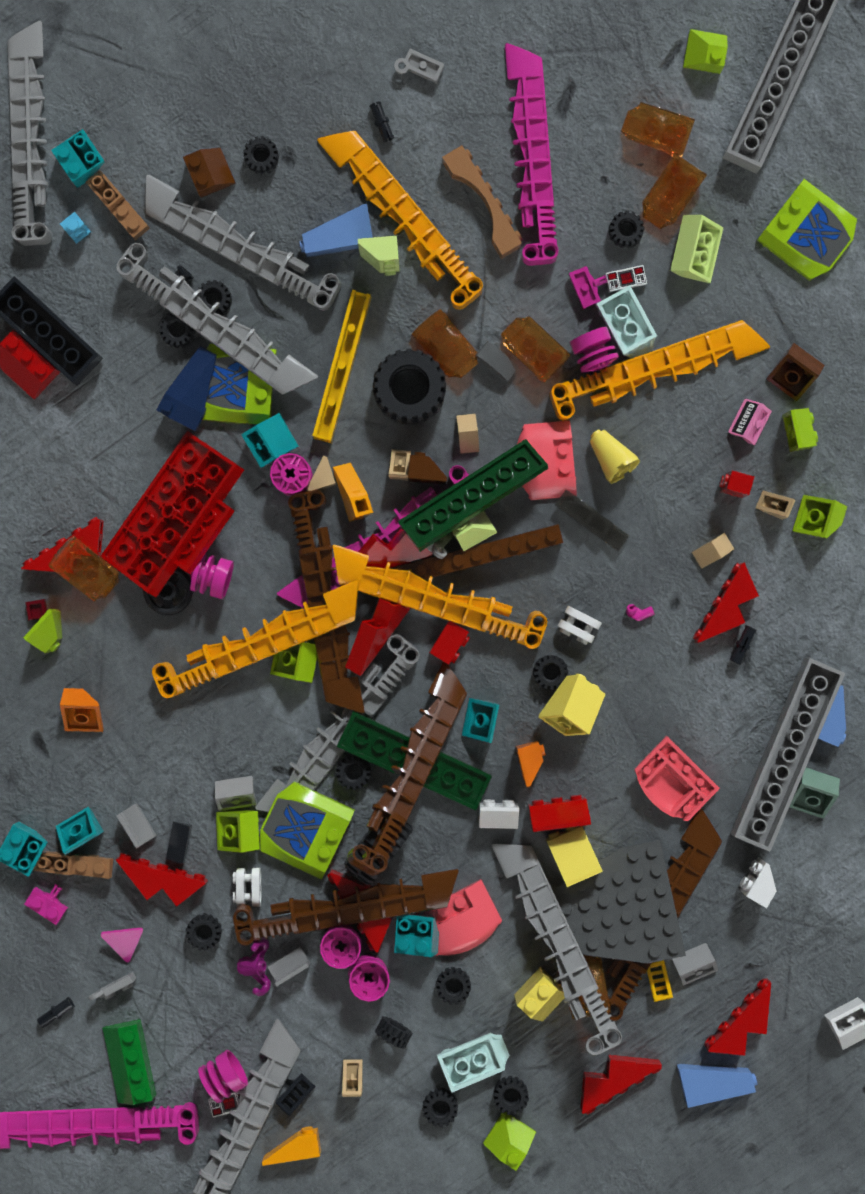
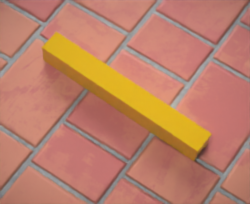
M352 289L313 431V439L332 444L370 306L371 294H364Z

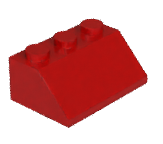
M12 330L0 343V369L34 400L60 373L55 366L16 331Z
M572 795L570 799L563 800L562 797L551 798V802H544L543 799L533 800L532 804H528L530 824L533 832L591 825L587 799L581 795Z

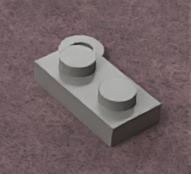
M409 49L405 59L399 58L396 60L394 68L398 74H405L409 70V72L437 84L443 71L444 63ZM404 63L405 68L399 69L398 65Z
M450 532L427 547V549L433 552L437 558L443 559L447 555L444 547L454 537L453 533Z
M134 972L100 988L88 997L91 1001L97 997H104L107 1000L115 996V992L119 989L125 991L133 986L132 983L136 980Z

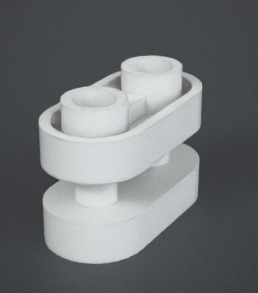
M567 606L564 613L568 614L569 617L567 621L560 620L558 627H560L559 631L567 636H570V634L577 636L576 640L585 645L588 642L592 644L595 636L590 633L593 628L599 630L602 623ZM576 619L586 624L584 630L573 625Z
M237 868L236 872H233V884H236V891H233V903H236L238 907L241 904H246V901H252V907H261V868H252V874H246L245 868ZM246 882H251L252 893H246Z

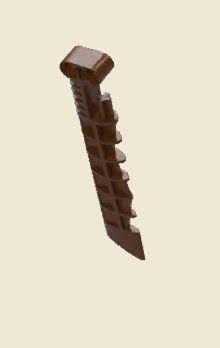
M318 490L296 493L288 500L291 516L295 518L293 525H296V529H294V532L298 534L295 538L299 539V543H297V546H300L298 554L308 607L326 605L323 594L331 591L332 571H336V567L332 568L333 545L330 542L328 527L316 529L320 547L316 546L310 510L320 509L326 504L325 495ZM321 495V502L317 505L313 504V496ZM297 498H301L303 501L300 508L293 506V502ZM344 625L315 637L314 641L325 701L364 713L358 676L347 678L348 669L345 668L349 658L350 632L347 631Z
M445 662L442 663L428 691L436 700L427 711L424 709L419 710L423 716L413 728H410L411 733L408 746L401 747V751L406 754L403 768L391 767V770L399 775L391 786H382L385 794L377 804L372 806L374 811L366 825L370 831L377 832L383 818H386L372 848L361 844L348 852L347 858L349 863L369 875H378L387 868L390 858L389 853L393 851L391 847L396 845L395 839H399L398 833H402L401 826H405L467 696L464 687ZM355 851H359L362 854V860L356 858ZM373 860L379 863V870L374 868Z
M702 808L695 814L681 838L690 846L678 859L671 856L670 859L675 862L667 869L677 918L722 843L721 838ZM613 960L607 973L615 978L618 977L626 962L628 965L610 996L597 990L598 994H602V1001L605 1000L603 1004L605 1008L608 1007V1010L611 1006L619 1008V1012L616 1015H612L610 1020L617 1021L622 1017L623 1011L628 1004L626 1002L627 999L632 998L630 996L631 992H635L634 987L639 986L638 980H642V973L646 974L651 963Z
M454 869L421 875L423 885H403L402 879H399L400 885L377 883V885L360 892L357 886L355 887V894L338 900L337 891L334 890V901L316 900L314 894H311V900L289 898L287 902L270 905L272 916L287 915L254 920L253 911L249 905L241 904L236 908L233 915L236 937L240 944L249 945L253 941L261 940L262 937H265V939H268V936L275 938V935L281 937L285 933L287 935H290L291 932L299 934L447 908L459 870ZM245 912L248 917L242 919L238 913ZM242 931H249L251 936L244 937Z

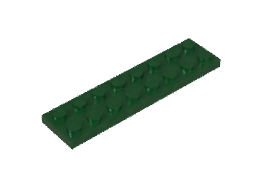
M525 439L400 519L398 524L419 552H421L549 469L548 464Z
M353 711L336 746L395 773L391 770V767L403 768L406 754L401 751V747L408 746L409 736ZM440 751L423 787L476 811L492 775Z

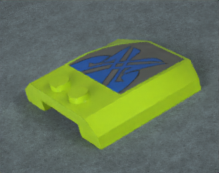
M803 179L756 241L810 281L828 272L853 241L857 218L806 179Z
M209 344L207 350L216 354L217 358L213 378L210 380V393L206 400V413L203 420L257 425L271 418L273 387L216 345ZM271 349V351L277 356V350Z
M293 781L276 795L260 829L261 852L322 880L355 809Z

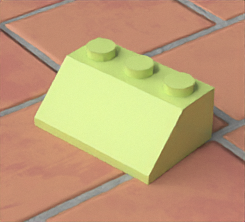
M683 215L670 271L681 277L711 283L723 227L703 215Z
M397 236L358 239L360 256L377 271L385 273L386 276L396 275V272H400Z

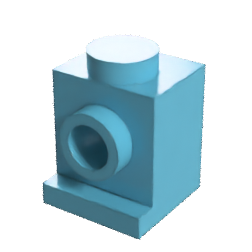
M75 212L60 223L76 244L91 233Z

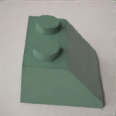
M805 768L789 807L824 819L839 796L840 778Z

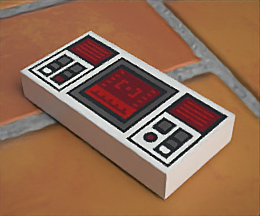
M643 265L605 274L609 293L620 291L629 285L631 288L647 285Z
M231 1091V1096L225 1098L221 1103H216L209 1097L208 1101L213 1118L229 1114L230 1109L236 1112L241 1095L240 1091Z

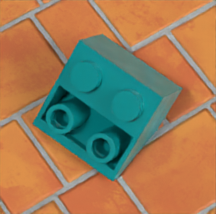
M83 129L51 150L77 188L95 175L105 162Z
M280 413L241 434L260 468L269 465L279 456L299 447Z
M17 822L12 825L0 848V862L29 877L48 842L36 830L21 822Z
M408 914L396 917L394 953L433 957L438 954L439 931L435 918Z

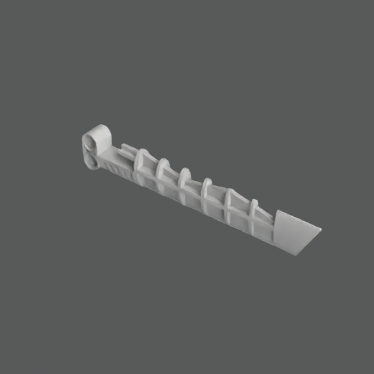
M37 21L7 41L13 190H15L13 193V197H15L13 204L16 205L13 208V211H16L14 214L16 221H14L11 233L13 238L23 246L45 245L50 243L53 238L51 230L45 224L35 223L34 199L35 206H46V188L48 187L43 167L47 166V161L40 160L37 146L47 143L45 139H37L39 124L46 122V118H41L45 97H43L39 80L44 79V75H37L34 59L43 58L42 22ZM45 230V234L42 237H38L39 232ZM26 231L25 237L20 238V234Z
M146 175V215L277 286L281 284L282 289L288 288V292H295V296L301 295L302 300L306 298L308 303L319 310L325 311L332 306L341 289V282L335 274H326L319 286L288 270L290 267L303 275L308 271L309 265L294 257V253L274 249V242H271L268 247L252 243L256 235L254 231L246 240L235 230L237 222L233 221L229 225L217 214V211L213 212L198 208L199 202L197 200L192 206L177 202L176 199L180 191L150 175ZM329 280H336V285L333 288L327 287ZM320 297H327V302L324 305L318 304Z
M132 244L118 261L116 268L123 279L128 280L132 284L136 283L137 288L142 287V291H147L148 296H154V300H159L161 306L282 395L318 378V375L291 355H288L281 362L270 349L273 342L271 341L266 345L254 328L251 329L235 322L238 316L234 315L230 320L215 313L220 305L219 302H216L209 309L199 297L202 290L198 289L195 292L185 281L184 276L179 277L164 266L158 276L172 285L168 287L142 268L148 260V253L142 244ZM136 251H143L142 256L134 257ZM124 266H131L129 272H122Z
M392 634L387 640L389 650L397 655V657L374 685L371 684L382 670L374 662L362 677L358 676L365 712L357 713L371 719L388 698V692H393L391 690L392 687H397L396 682H401L400 677L402 675L405 676V671L407 669L410 670L419 659L418 649L399 634ZM393 638H398L401 640V645L398 648H393L390 645V641ZM408 650L416 652L414 659L409 660L406 658L405 654ZM344 708L341 716L331 710L330 713L338 720L325 730L317 728V731L321 734L307 745L304 744V749L297 764L289 763L294 770L287 784L277 779L255 806V809L269 812L276 795L293 781L315 790L345 752V750L338 748L336 745L354 710Z
M492 844L494 853L506 878L517 875L521 894L515 896V898L519 899L522 897L526 913L525 919H528L539 934L534 939L542 938L554 953L544 958V960L556 958L560 976L555 978L554 982L561 980L565 997L563 999L564 1003H568L577 1021L587 1016L578 998L581 996L599 1034L589 1038L585 1043L587 1053L596 1056L620 1044L622 1035L615 1021L611 1022L610 1020L612 1015H608V1007L605 1008L603 1005L605 1000L602 1001L600 998L602 994L597 992V989H599L532 846ZM609 1032L617 1034L618 1040L616 1043L613 1044L607 1040ZM593 1040L600 1044V1049L597 1052H592L589 1049V1043Z
M279 1019L275 1020L260 1050V1053L267 1056L268 1059L258 1071L250 1070V1073L254 1076L248 1082V1085L243 1090H240L241 1095L236 1112L231 1109L229 1111L230 1114L235 1116L231 1132L222 1129L219 1131L227 1140L218 1151L212 1149L209 1151L213 1157L199 1171L200 1177L192 1191L195 1194H204L210 1182L213 1184L208 1194H228L227 1191L232 1189L301 1051Z

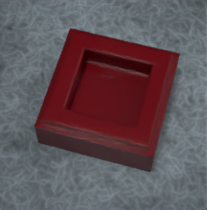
M46 599L25 602L28 621L39 620L48 611Z

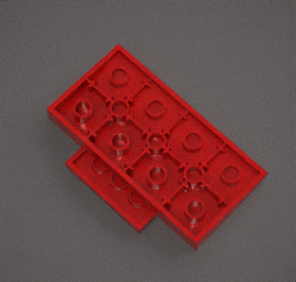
M187 431L100 557L144 591L157 597L178 566L188 574H192L235 510L226 505L223 500L244 472V469Z

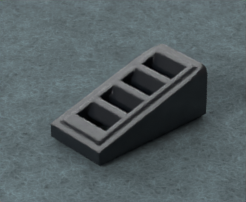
M301 1073L275 1103L290 1116L316 1086ZM300 1080L308 1087L307 1090L298 1084ZM295 1086L303 1093L301 1096L293 1090ZM290 1092L298 1099L296 1102L288 1096ZM284 1098L292 1104L290 1108L283 1102Z

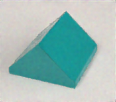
M469 698L462 736L492 743L499 704Z
M89 807L56 826L62 851L65 855L104 832Z

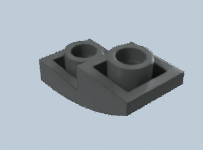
M489 341L475 355L503 381H508L519 367Z

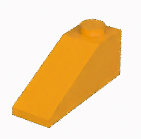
M308 1126L293 1134L264 1155L262 1166L320 1157L321 1146L318 1128Z

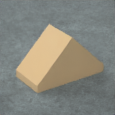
M476 415L456 416L460 454L479 452Z
M392 449L389 479L408 481L411 451Z
M323 456L306 489L307 491H319L337 485L327 457Z
M762 491L756 509L783 520L789 517L795 499Z
M723 533L691 553L702 569L734 550V547L726 534Z
M363 1059L343 1060L342 1097H362Z

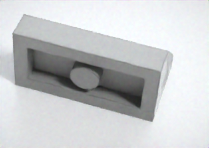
M246 776L215 781V801L218 810L223 811L257 805L253 777Z
M137 803L116 815L136 848L157 836Z
M707 943L685 951L686 956L672 959L683 986L718 971L716 961Z
M299 946L268 965L267 968L274 977V984L277 987L308 968L310 960L302 947Z

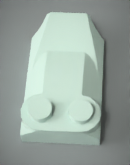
M630 285L596 304L599 315L603 318L623 355L632 359L653 350L657 334Z
M492 1033L452 1049H445L440 1054H437L451 1093L504 1071L506 1061L510 1056L502 1035Z

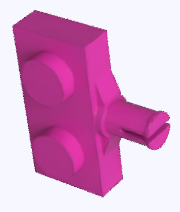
M587 266L568 274L583 310L601 301L598 295V286L608 283L605 275L594 280Z
M55 884L50 893L35 887L24 905L57 925L68 909L67 906L60 903L56 898L62 887L58 888L59 885Z

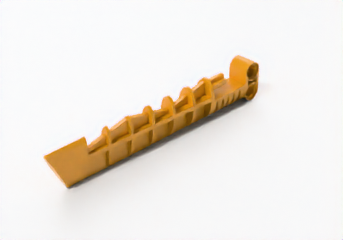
M356 131L333 134L317 139L318 143L339 168L349 162L356 176L352 184L354 185L359 182L366 196V201H370L383 211L379 215L380 218L388 215L399 224L393 233L396 235L403 230L406 232L411 242L407 250H415L421 262L420 266L422 268L426 267L436 281L443 278L445 272L436 263L435 260L437 259L459 285L451 294V304L455 309L462 310L482 294L483 283L481 279L473 272L468 271L469 267H465V262L459 260L460 256H456V251L450 249L451 245ZM476 283L479 285V289L472 291L469 289V286ZM461 295L465 300L462 303H456L454 298Z
M740 320L600 369V373L593 372L591 376L586 374L585 378L580 376V380L574 378L571 383L569 381L558 383L552 387L549 396L557 418L567 421L575 412L572 399L606 388V391L590 396L593 407L610 401L616 403L617 399L628 392L636 396L635 388L648 380L653 389H656L655 378L671 376L673 381L676 382V375L692 373L696 375L698 371L712 362L715 367H718L717 359L732 351L735 360L767 350L770 348V345L748 324ZM561 389L564 394L563 397H556L554 390ZM561 407L569 408L570 414L564 416L561 413Z
M333 545L339 585L343 586L358 580V591L482 632L487 630L489 634L496 633L497 637L499 635H502L503 639L508 637L509 641L515 639L516 643L530 649L537 648L542 641L548 621L540 611L531 612L526 624L522 625L491 614L494 612L509 617L512 612L513 606L495 601V597H474V590H471L469 596L451 594L453 583H450L446 593L431 584L433 578L431 576L426 581L411 572L410 569L408 571L389 569V562H387L385 568L366 566L369 559L368 555ZM535 617H542V622L539 625L533 624ZM532 634L535 635V641L528 643L527 637Z
M358 580L324 593L326 605L308 607L307 603L303 602L304 609L287 612L284 610L281 615L270 623L263 619L264 627L251 636L246 627L242 628L245 639L229 641L226 636H222L223 643L203 644L201 649L186 655L187 662L193 665L206 659L207 663L176 675L174 667L169 662L154 665L152 675L161 696L164 698L177 696L184 693L186 688L191 690L193 685L198 687L199 683L205 684V680L210 682L212 677L217 679L355 621ZM161 666L166 669L165 676L160 673ZM168 684H171L173 686L174 690L172 694L169 693L167 690Z

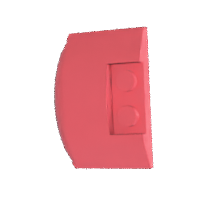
M570 420L524 424L517 444L526 439L548 464L549 468L522 486L529 495L528 498L532 501L576 497V476Z
M668 736L634 769L639 785L648 799L664 813L672 817L683 818L684 821H689L720 789Z
M482 879L451 894L447 908L413 914L435 918L439 931L438 954L434 956H451L469 951L486 941L502 922Z

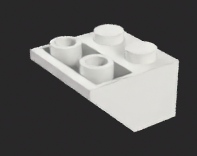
M485 799L483 803H479V828L518 829L519 806L514 800H502V803H495V800Z
M758 857L757 860L751 863L748 876L743 877L739 885L741 888L739 890L746 897L767 908L777 891L770 865Z
M857 997L824 1015L842 1050L865 1039V1003Z

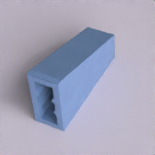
M363 204L302 234L303 240L300 241L301 252H305L306 257L359 249L358 239L373 238L367 204Z
M677 1064L683 1096L688 1108L756 1092V1076L748 1068Z

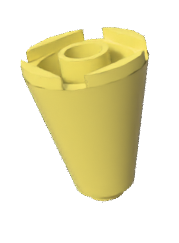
M597 430L591 435V446L610 484L624 478L626 472H632L640 463V460L633 452L607 431Z

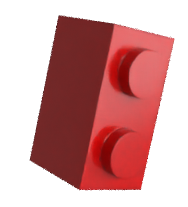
M731 470L724 476H721L719 482L720 492L739 498L749 496L755 476Z
M448 621L429 653L448 665L450 662L455 663L460 655L457 652L461 645L465 647L470 639L467 636L469 632L454 622Z

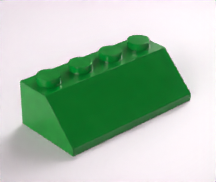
M141 1019L103 1027L118 1103L135 1105L153 1101L156 1096V1090Z

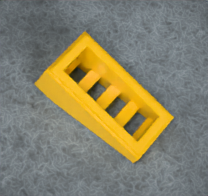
M664 960L651 963L647 970L653 1001L657 1002L673 998ZM661 966L662 970L651 972L650 968ZM659 974H663L664 976L663 978L654 980L652 978V976ZM664 981H665V985H664V986H660V987H655V986H654L655 983H660V982H664ZM667 989V993L656 995V991Z

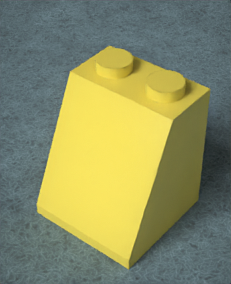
M581 674L566 676L538 717L564 736L590 734L605 693L597 685L587 681L586 677Z
M582 826L569 827L563 832H559V830L554 831L546 839L567 887L603 872Z
M541 966L514 994L517 1006L531 1019L542 1022L565 998L562 986L558 982H554V979Z

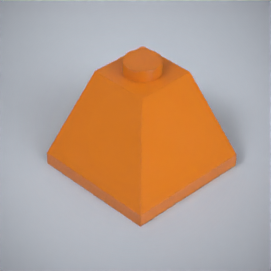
M64 688L60 701V710L65 731L103 732L104 728L99 703L84 689Z
M538 741L515 746L526 787L531 786L543 763L542 756H546L543 744L539 745Z

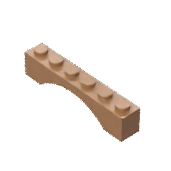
M461 145L443 156L442 163L452 179L472 188L484 201L492 221V245L500 258L503 259L521 248V241L523 239L520 233L512 228L511 225L513 223L509 215H504L501 210L503 206L500 200L493 197L491 193L493 190L490 184L482 179L483 173L479 166H474L471 161L473 157L468 149L465 150Z

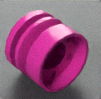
M607 327L592 330L570 341L574 355L582 353L584 355L577 363H587L580 367L581 373L598 371L609 366L619 358L618 353L608 354L615 350V346L605 347V344L612 339Z
M287 453L279 456L271 466L270 477L272 483L280 492L287 496H292L293 494L307 491L306 489L313 477L310 465L303 457ZM288 470H289V471L295 470V471H294V474H295V477H294V478H292V477L287 478V477H288V474H287V471H288Z
M205 553L191 574L190 590L196 592L200 586V593L204 594L207 588L210 587V596L223 600L231 581L234 561L220 558L217 565H214L215 556L210 555L207 561V554Z
M348 925L329 928L324 933L320 944V953L323 960L329 966L336 969H343L353 965L361 952V938L358 932ZM340 940H342V943H346L343 950L340 947H336Z
M370 954L362 955L349 967L350 989L354 996L360 1000L375 1001L383 997L387 992L390 983L389 973L385 963L379 957ZM365 973H372V978L370 979L367 977L365 979Z
M225 1050L216 1056V1064L213 1061H208L206 1065L198 1068L199 1077L205 1090L216 1103H221L225 1098H229L231 1090L238 1092L248 1085V1079L242 1065L230 1050Z

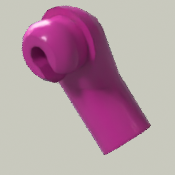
M629 604L626 608V614L636 621H641L655 615L651 606L641 610L635 607L634 604Z

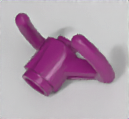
M264 937L259 941L253 942L250 948L254 952L252 956H244L237 963L239 974L252 976L262 985L261 989L253 988L252 993L256 996L265 995L271 987V981L265 975L267 965L264 961V955L269 948V940Z

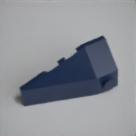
M200 346L166 391L156 410L170 419L197 431L206 413L205 405L210 393L209 385L211 378H213L217 355Z

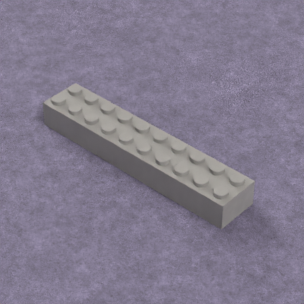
M838 0L794 1L726 148L723 159L755 174L761 169Z
M804 658L732 828L731 835L764 850L771 851L845 676L844 672L811 658Z

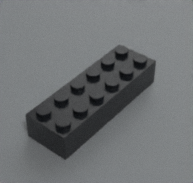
M15 276L0 290V316L73 384L78 386L103 359Z

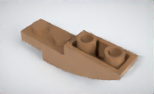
M101 170L86 181L88 186L135 241L150 229Z
M43 851L34 867V871L110 879L112 878L113 858L99 857V855L68 853L65 855L63 852Z

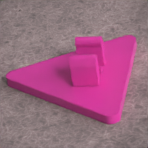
M143 928L105 931L101 933V937L128 963L143 933Z

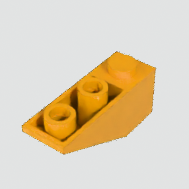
M347 463L332 467L349 522L371 515L373 510L368 494L352 464Z

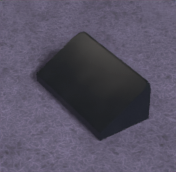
M173 821L166 860L179 864L185 863L192 825Z

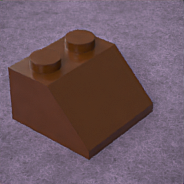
M221 148L200 149L183 157L201 198L236 184Z
M793 343L766 379L795 401H798L819 377L825 365Z
M414 452V455H410L409 482L447 484L446 475L429 456H426V453Z

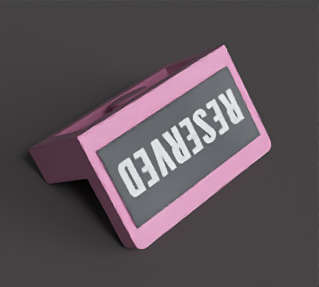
M744 399L728 432L743 438L749 444L755 445L772 411L763 403Z

